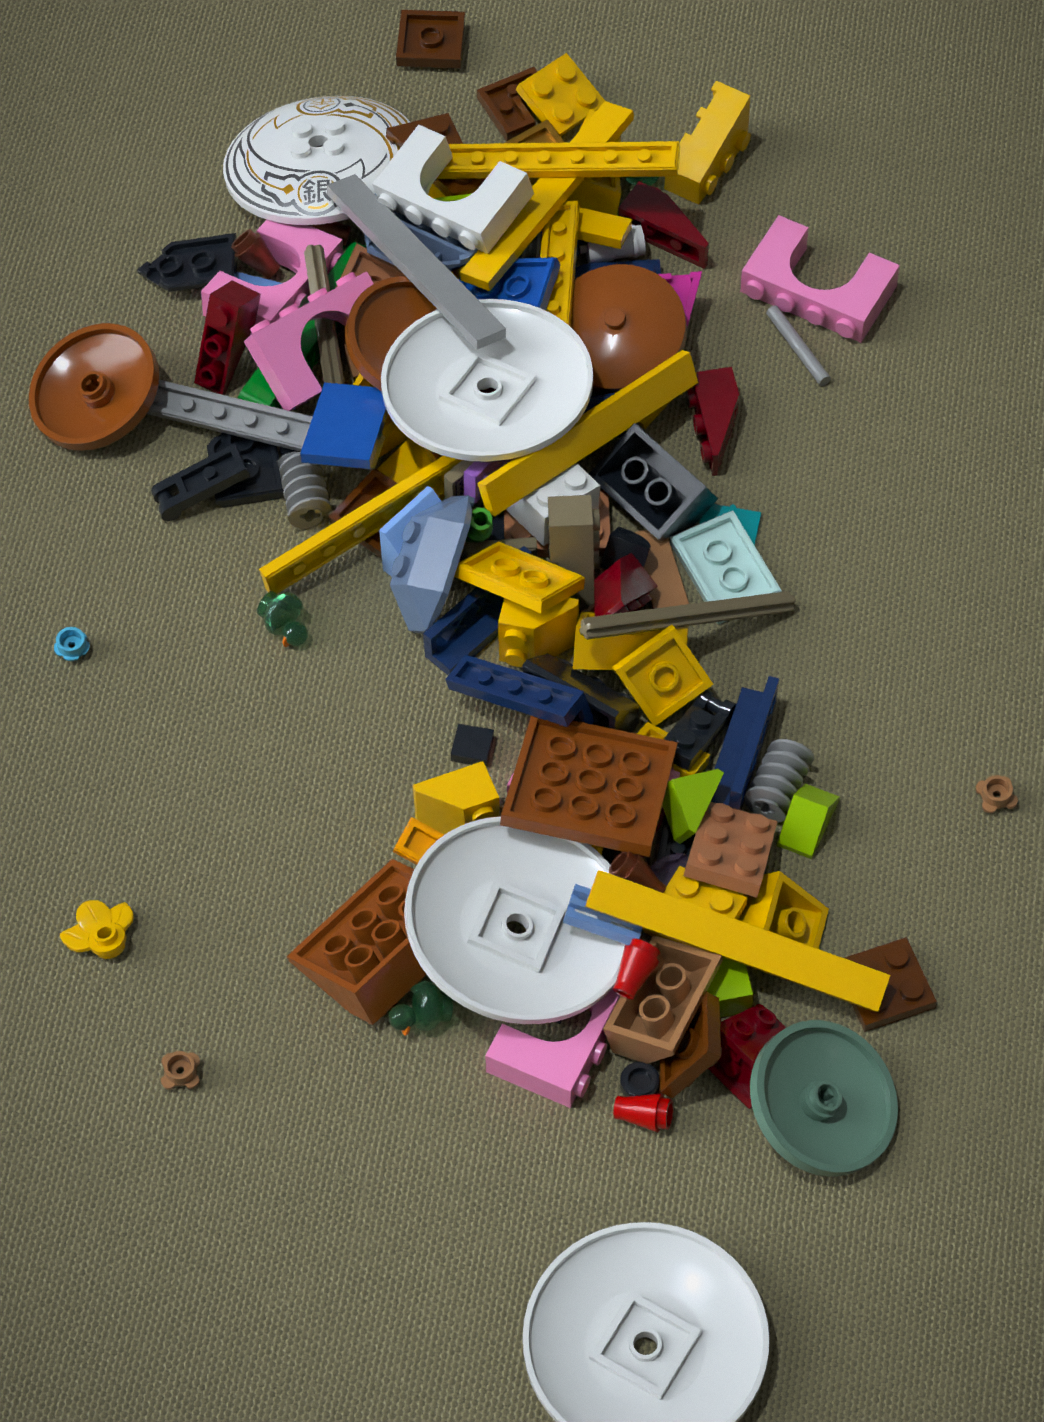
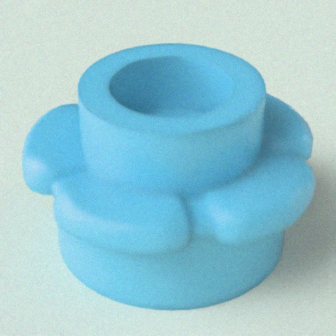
M67 627L57 634L54 651L58 656H63L66 661H76L79 657L87 654L90 644L86 641V634L80 629Z

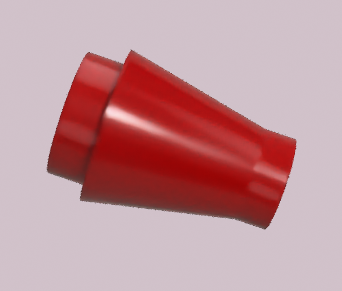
M632 939L630 945L624 946L613 991L624 998L633 1000L638 990L660 963L657 959L660 951L648 942Z
M664 1094L617 1096L613 1110L614 1119L623 1120L657 1133L661 1129L669 1130L673 1118V1100L665 1098Z

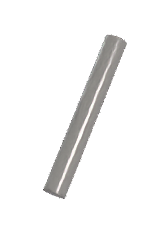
M778 306L770 307L766 312L767 316L820 386L828 384L831 377Z

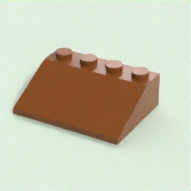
M394 859L390 860L286 956L292 965L349 1013L371 1025L383 1017L393 1005L407 992L412 990L426 975L413 953L405 928V898L414 869Z

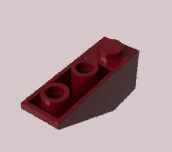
M231 280L210 294L194 379L195 384L217 394H226L245 349L244 341L251 335L250 328L255 325L260 293Z
M732 367L696 372L698 383L685 391L688 408H694L696 414L693 415L695 435H701L703 440L700 443L701 458L703 463H709L712 476L718 474L738 415L739 391Z
M632 553L620 558L594 580L595 616L639 611L652 600L649 593L656 589L658 585Z

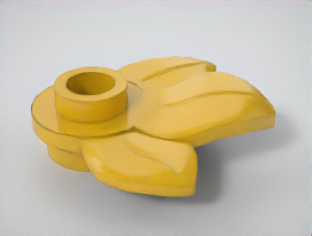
M99 900L85 901L78 907L76 912L78 924L61 932L60 938L64 945L74 952L91 950L103 959L117 957L125 948L127 938L125 931L133 923V911L126 902L109 909L105 903Z

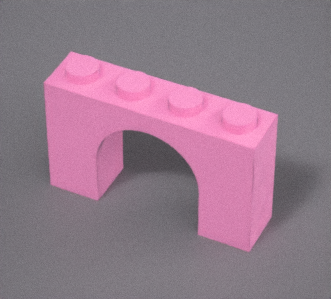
M778 215L742 269L740 292L747 294L752 299L761 300L773 306L776 305L783 312L792 313L808 320L814 325L823 326L837 332L842 337L851 338L862 343L897 287L900 265L868 253L854 277L847 284L830 290L808 287L801 283L792 271L807 249L809 227Z
M266 220L256 232L261 235L275 260L280 265L295 272L296 275L279 285L258 286L219 271L201 291L203 316L206 317L210 294L233 280L261 294L255 325L265 319H268L270 323L277 321L281 318L279 312L295 303L300 308L308 302L307 297L310 296L304 256L306 247L308 245H321L324 248L327 274H329L343 255V239L309 225H292Z
M367 271L357 277L354 272H351L337 280L336 284L338 287L330 292H327L324 287L307 297L309 300L308 304L300 308L297 303L292 304L279 312L281 318L277 321L270 323L268 319H265L250 328L252 334L244 343L283 410L292 411L315 398L322 391L301 350V335L305 325L309 321L325 318L337 321L346 327L348 316L356 299L364 290L374 284Z
M612 988L604 998L589 1008L591 1018L587 1026L576 1036L563 1041H544L502 1024L485 1055L486 1072L571 1108L577 1096L582 1098L589 1086L591 1076L588 1073L592 1065H599L604 1057L607 1044L604 1041L607 1037L603 1028L620 995L615 993Z

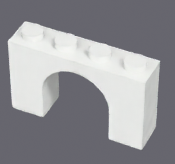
M418 125L372 183L378 197L377 201L387 206L392 212L396 211L405 215L414 224L420 225L422 223L431 227L442 237L450 236L459 240L468 249L475 250L476 248L488 254L534 195L528 174L499 161L481 186L468 197L450 202L433 199L428 196L430 187L453 158L446 136Z

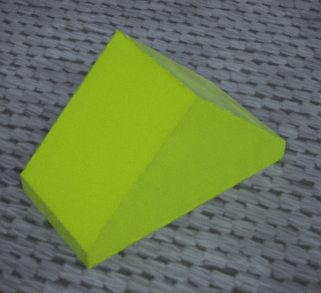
M715 769L675 778L668 782L663 809L674 841L681 844L696 833L724 772Z
M805 783L793 795L777 846L812 859L836 809L840 796Z
M723 958V962L707 992L719 998L720 1017L736 1015L751 1008L753 1003V992L746 965Z

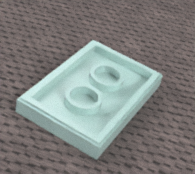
M733 510L670 537V545L704 602L782 592ZM721 621V622H716V623L719 625V624L724 623V622H726V621Z

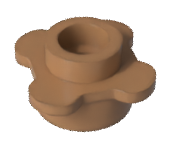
M995 775L987 778L985 781H979L976 785L975 790L976 793L981 795L983 800L982 809L985 812L994 813L1000 808L1013 809L1016 807L1018 798L1012 794L1013 786L1008 777ZM993 793H998L1000 796L995 797Z
M176 1051L168 1053L162 1058L161 1063L164 1067V1076L161 1078V1084L165 1089L171 1090L175 1086H186L188 1089H193L198 1086L200 1079L196 1074V1067L200 1064V1059L197 1054ZM180 1068L184 1069V1072L181 1074L177 1073V1070Z

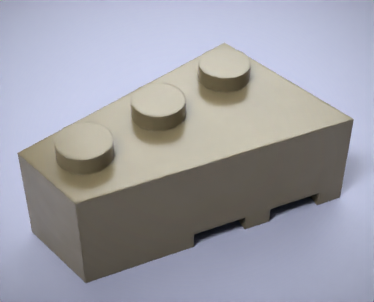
M591 495L548 497L549 562L585 577L584 589L569 597L579 599L580 616L582 610L588 609L590 605L594 604V571H600L599 509H592Z

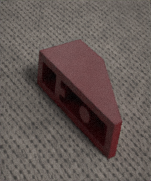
M638 181L618 207V216L632 219V224L635 226L641 225L645 242L705 269L708 265L709 243L668 194L656 187Z

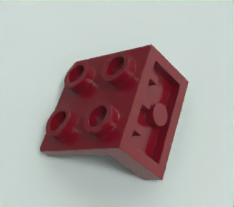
M757 1004L721 1021V1057L714 1066L708 1068L749 1110L752 1108L750 1080L755 1060L763 1046L773 1036L786 1028L776 1018L775 1014L762 1004Z

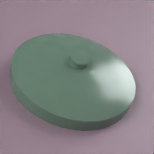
M808 1020L798 1022L786 1027L773 1036L763 1046L755 1060L750 1080V1097L755 1118L770 1145L792 1165L811 1174L838 1177L854 1173L866 1167L885 1151L893 1137L897 1123L898 1102L896 1089L890 1072L880 1055L856 1032L830 1021Z

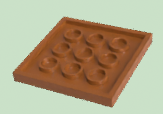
M531 716L501 813L500 826L623 852L630 851L633 854L650 857L678 742L578 721H572L568 727Z

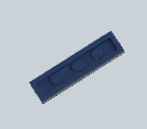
M525 546L519 549L532 555V552ZM479 587L473 589L423 633L425 657L447 675L452 672L465 654L475 657L498 636V620L504 598Z
M466 654L445 679L449 690L568 727L572 721L587 724L594 723L584 691Z
M769 676L764 692L742 687L715 769L721 770L724 774L711 802L723 803L731 808L742 810L745 801L744 796L749 789L776 707L779 678Z

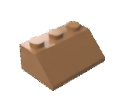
M653 935L649 943L660 951L657 958L660 963L638 990L633 1000L620 996L603 1028L612 1052L646 1064L673 1056L700 1006L703 995L709 989L723 962L721 955Z

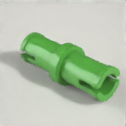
M476 508L472 511L466 542L479 543L488 540L493 530L490 511L485 508Z

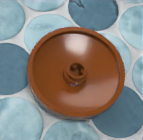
M616 264L596 268L574 280L571 328L579 335L589 352L593 368V392L602 394L618 392L683 350L687 334L684 308L677 292L660 275L643 267Z
M406 276L387 278L374 283L364 290L353 304L346 322L345 341L349 356L359 373L380 391H382V367L390 347L401 333L415 321L437 310Z
M94 324L67 335L48 351L33 375L29 389V409L34 423L50 441L70 450H93L119 440L140 423L155 399L159 386V365L156 355L142 336L131 328L119 324Z

